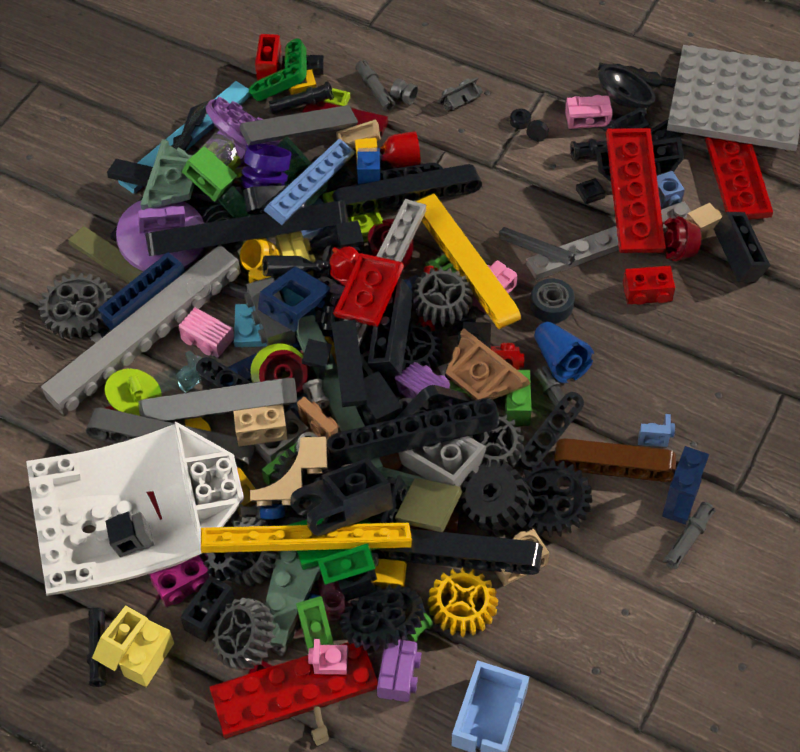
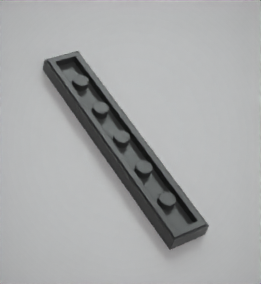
M345 105L241 123L239 129L248 146L350 128L356 126L358 121L351 107Z

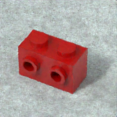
M671 266L625 269L623 287L627 305L673 301L675 283Z

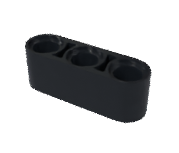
M256 186L243 190L247 214L266 213L264 211L266 206L287 186ZM307 201L301 207L308 206Z

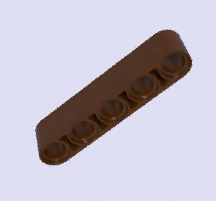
M568 438L559 439L556 442L555 466H559L564 461L565 468L574 465V472L581 470L582 473L669 482L672 481L676 471V453L667 449Z

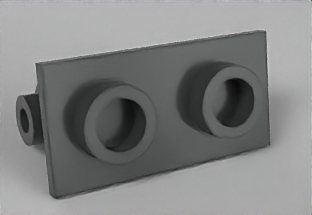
M476 77L472 80L467 78L454 89L453 87L447 88L442 92L438 103L445 102L444 108L447 111H453L465 104L462 97L465 98L467 103L479 98L480 94L483 93L482 88L476 86L479 78Z

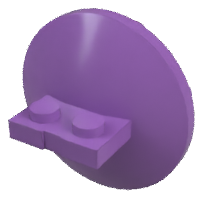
M218 97L217 99L210 100L206 106L207 114L219 129L212 142L219 146L220 150L216 154L224 161L228 160L232 153L239 156L241 164L238 168L245 164L244 155L246 145L248 144L239 127L241 123L263 119L259 117L257 119L243 111L242 106L234 101L228 103L225 99ZM279 140L261 143L282 147Z
M142 200L130 206L119 219L116 230L117 245L122 256L132 266L142 271H145L165 254L148 255L145 233L204 223L198 211L188 203L182 201L154 209L142 210L140 206ZM205 247L172 252L170 254L183 264L184 269H187L201 257Z

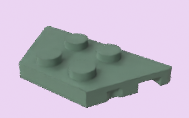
M162 139L140 204L142 210L190 200L195 184L182 173V170L188 159L193 155L186 154L179 147L175 149L169 145L167 140Z

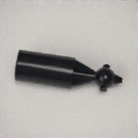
M265 255L262 260V272L264 276H282L296 266L306 273L315 270L317 273H323L329 269L330 264L321 259L313 263L302 256Z

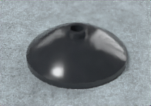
M611 64L604 65L599 70L600 84L615 103L631 108H647L654 103L655 93L652 88L632 71Z

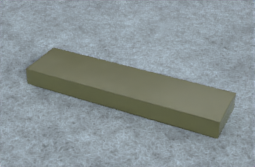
M85 226L68 239L71 246L128 284L144 272L132 266L122 256L117 247Z

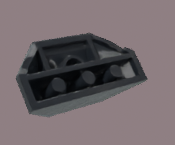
M681 137L652 141L656 175L658 176L670 171L674 172L684 159ZM607 148L596 149L598 172L611 182Z

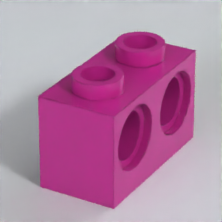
M199 555L176 566L149 574L152 584L166 608L170 605L181 603L185 597L194 592H199L209 578L208 569L203 564L204 562ZM192 571H197V572H198V573H197L196 575H194V576H189V575H188V574H189L190 572H192ZM168 584H175L172 588H165Z

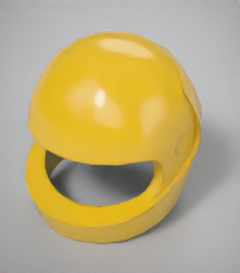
M263 237L247 240L240 250L241 265L248 271L251 268L262 271L263 257L265 255L280 256L279 250L275 244Z

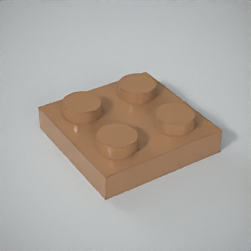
M305 397L297 402L300 420L309 428V432L314 433L318 437H326L327 440L331 435L338 433L339 426L336 421L331 417L327 418L317 403L314 401L310 402Z

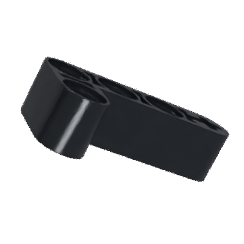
M204 357L197 362L198 378L203 385L210 389L225 387L222 386L225 381H232L233 384L231 386L252 383L213 358Z

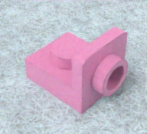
M314 639V648H309L308 662L313 664L314 674L347 675L348 647L347 645H321L320 639Z

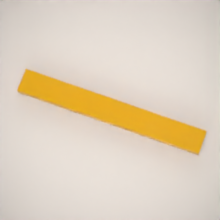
M409 523L351 524L320 536L314 535L307 525L201 528V553L351 549L367 543L369 548H407L412 545Z

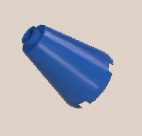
M544 322L536 328L534 333L535 340L553 377L558 382L568 383L567 380L571 378L577 380L588 371L593 363L591 356L594 354L593 349L588 343L552 322Z

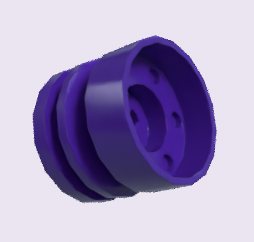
M270 144L246 145L244 162L249 166L243 167V176L241 177L240 184L245 188L286 186L285 182L288 179V175L283 171L289 170L292 153L287 149Z

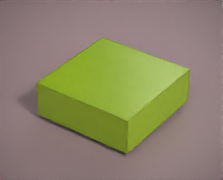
M332 88L334 100H324L326 103L345 106L350 99V92Z

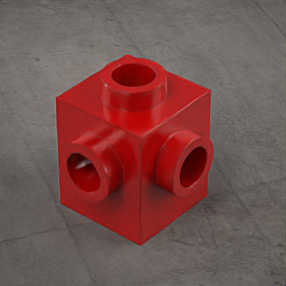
M501 343L500 346H491L490 349L502 359H510L508 363L516 370L524 368V353H520L519 347H515L514 343Z

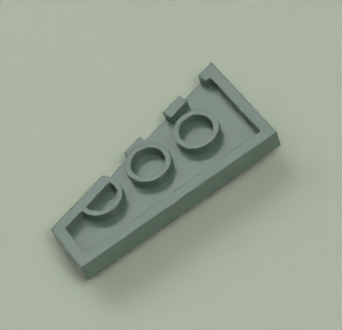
M296 550L277 552L280 555V559L275 561L276 566L273 569L265 605L270 608L271 615L274 616L272 623L276 625V628L272 631L276 636L271 639L270 644L272 646H285L299 618L296 603L308 600L309 592L321 574L319 566L302 570Z

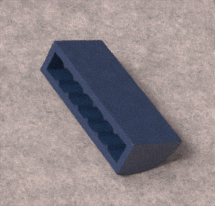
M167 252L100 306L98 311L110 331L185 273L183 264Z

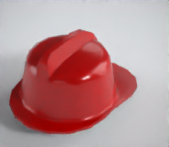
M350 246L341 249L334 247L332 248L333 255L330 258V275L346 286L360 254L355 248Z

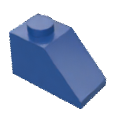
M358 148V185L380 181V148Z

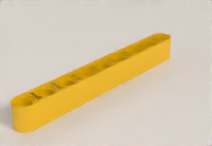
M433 193L415 201L426 205V212L421 222L456 271H459L460 276H466L467 282L471 283L473 295L498 329H502L521 320V315L515 302L437 196Z

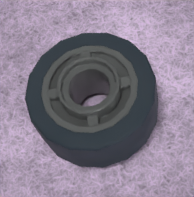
M555 278L544 279L538 282L532 289L530 298L531 311L535 317L543 322L559 323L564 321L572 313L575 300L574 291L563 280Z

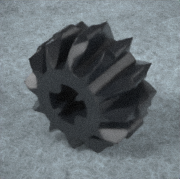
M247 552L204 553L208 557V560L203 563L205 567L209 568L207 573L222 582L226 581V579L235 581L236 574L239 576L243 575L242 566H248L247 562L244 561L249 555Z

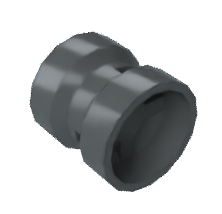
M397 78L392 85L390 96L396 100L402 99L404 103L411 105L417 97L418 85L413 83L407 84L405 80Z

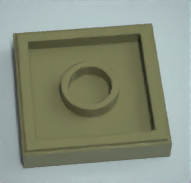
M414 478L395 519L397 523H409L410 526L443 533L462 494V490L459 486Z

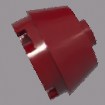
M680 216L668 218L664 222L666 226L664 231L666 245L664 253L666 254V259L676 262L695 256L701 245V231L698 225Z

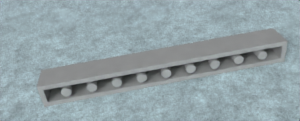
M217 246L43 384L41 388L46 399L63 415L76 409L79 403L88 396L93 395L114 372L129 366L136 357L149 350L152 344L165 337L177 324L182 323L185 317L193 311V308H201L213 295H217L224 286L236 280L239 274H241L238 259L223 246Z

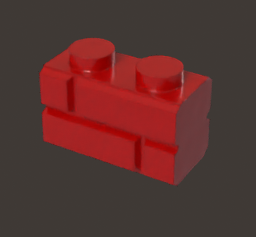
M278 34L259 35L255 61L257 81L279 71L282 51Z

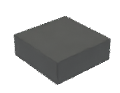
M139 512L132 515L134 530L138 540L145 548L153 546L150 526L142 513Z

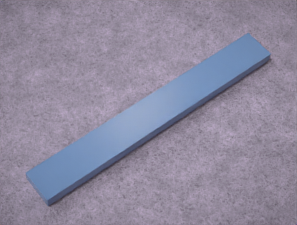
M338 139L274 198L264 211L283 225L356 152L341 139Z

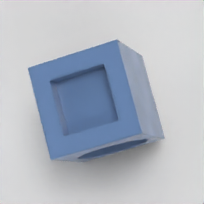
M670 171L658 175L657 183L661 209L681 203L685 189L674 172Z

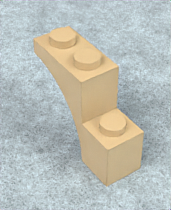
M301 437L297 458L287 474L270 486L250 490V500L257 502V506H272V501H282L283 506H291L290 499L292 493L298 488L303 487L302 470H307V474H322V470L327 469L326 437Z

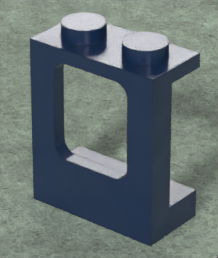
M295 266L260 291L258 310L295 332L298 329V322L301 317L316 306L322 309L323 305H329L332 288ZM287 285L288 289L304 299L295 306H289L273 295Z
M687 446L684 447L668 491L662 517L686 525L702 481L701 477L709 457L708 453Z

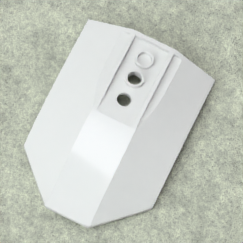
M176 421L171 426L110 446L74 454L26 461L47 596L126 581L176 566L202 554L201 528L223 527L244 500L234 454ZM154 491L162 516L161 520L146 492ZM128 511L131 515L141 512L150 526L154 545L119 557L109 544L105 520ZM87 525L96 527V530L92 533L82 531Z

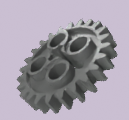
M72 273L70 279L62 276V282L54 280L55 286H47L48 293H42L43 300H39L40 308L38 310L47 330L52 329L54 335L60 332L61 338L69 334L70 339H73L75 334H78L81 339L85 332L91 336L92 329L100 331V324L106 326L98 308L112 298L113 295L107 283H101L100 277L93 280L92 274L84 278L83 273H80L79 277L75 278Z

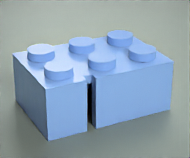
M477 660L452 733V746L468 752H476V749L481 750V752H508L519 713L528 690L529 677Z

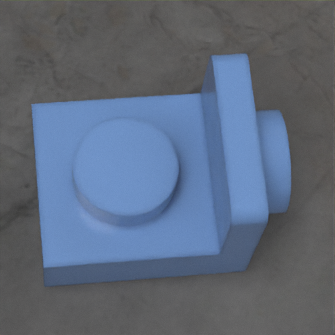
M665 414L663 425L656 423L641 424L638 445L668 447L669 439L674 438L675 423H671V414Z

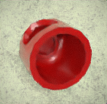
M416 131L393 134L387 138L383 146L379 147L380 154H382L381 160L386 161L392 168L421 164L420 147Z

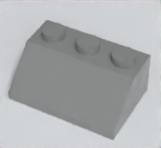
M466 436L399 452V457L402 465L427 480L459 486L463 493L465 490L462 488V484L464 481L469 482L471 478L468 475L472 470L475 473L478 472V466L481 464L486 446Z

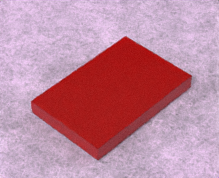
M360 253L333 312L335 317L355 320L359 323L378 327L404 268L403 263Z

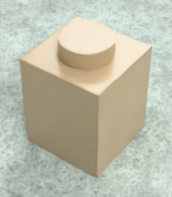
M711 203L703 205L687 214V220L698 225L700 228L701 240L715 234L713 229L722 218L720 211L715 209Z

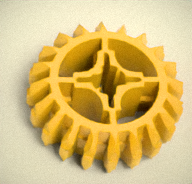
M463 567L460 573H456L452 568L450 576L443 573L441 580L436 579L434 581V588L429 590V614L434 616L435 624L441 623L442 631L450 628L452 636L456 631H460L462 637L465 636L466 631H469L474 636L476 628L483 632L485 624L490 625L492 623V617L497 614V591L495 588H491V580L484 581L485 576L483 573L475 576L474 569L470 573H465ZM449 592L451 600L444 607L442 599ZM481 597L484 602V605L481 608V610L477 612L475 610L474 604H476L477 599Z

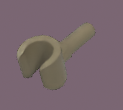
M315 707L314 714L318 728L312 730L311 735L316 746L327 742L329 736L322 720L320 707Z

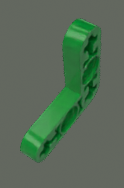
M293 39L286 45L285 69L258 80L251 85L249 93L256 101L264 100L291 88L306 78V47L301 39Z

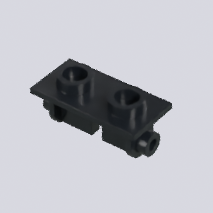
M638 107L635 111L628 113L627 116L624 115L616 120H611L607 126L603 127V130L606 132L607 129L645 128L650 125L645 119L647 111L644 107Z
M390 476L387 477L391 487L393 508L381 514L371 516V524L397 522L395 516L407 494V485L400 476H397L396 479Z

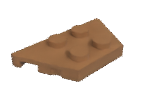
M466 329L461 331L460 343L454 349L453 359L448 365L446 375L473 399L489 398L493 400L527 387L530 384L527 377Z

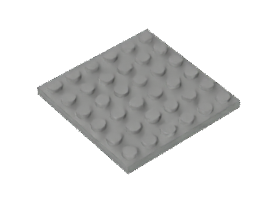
M683 45L667 130L796 151L800 130V62Z

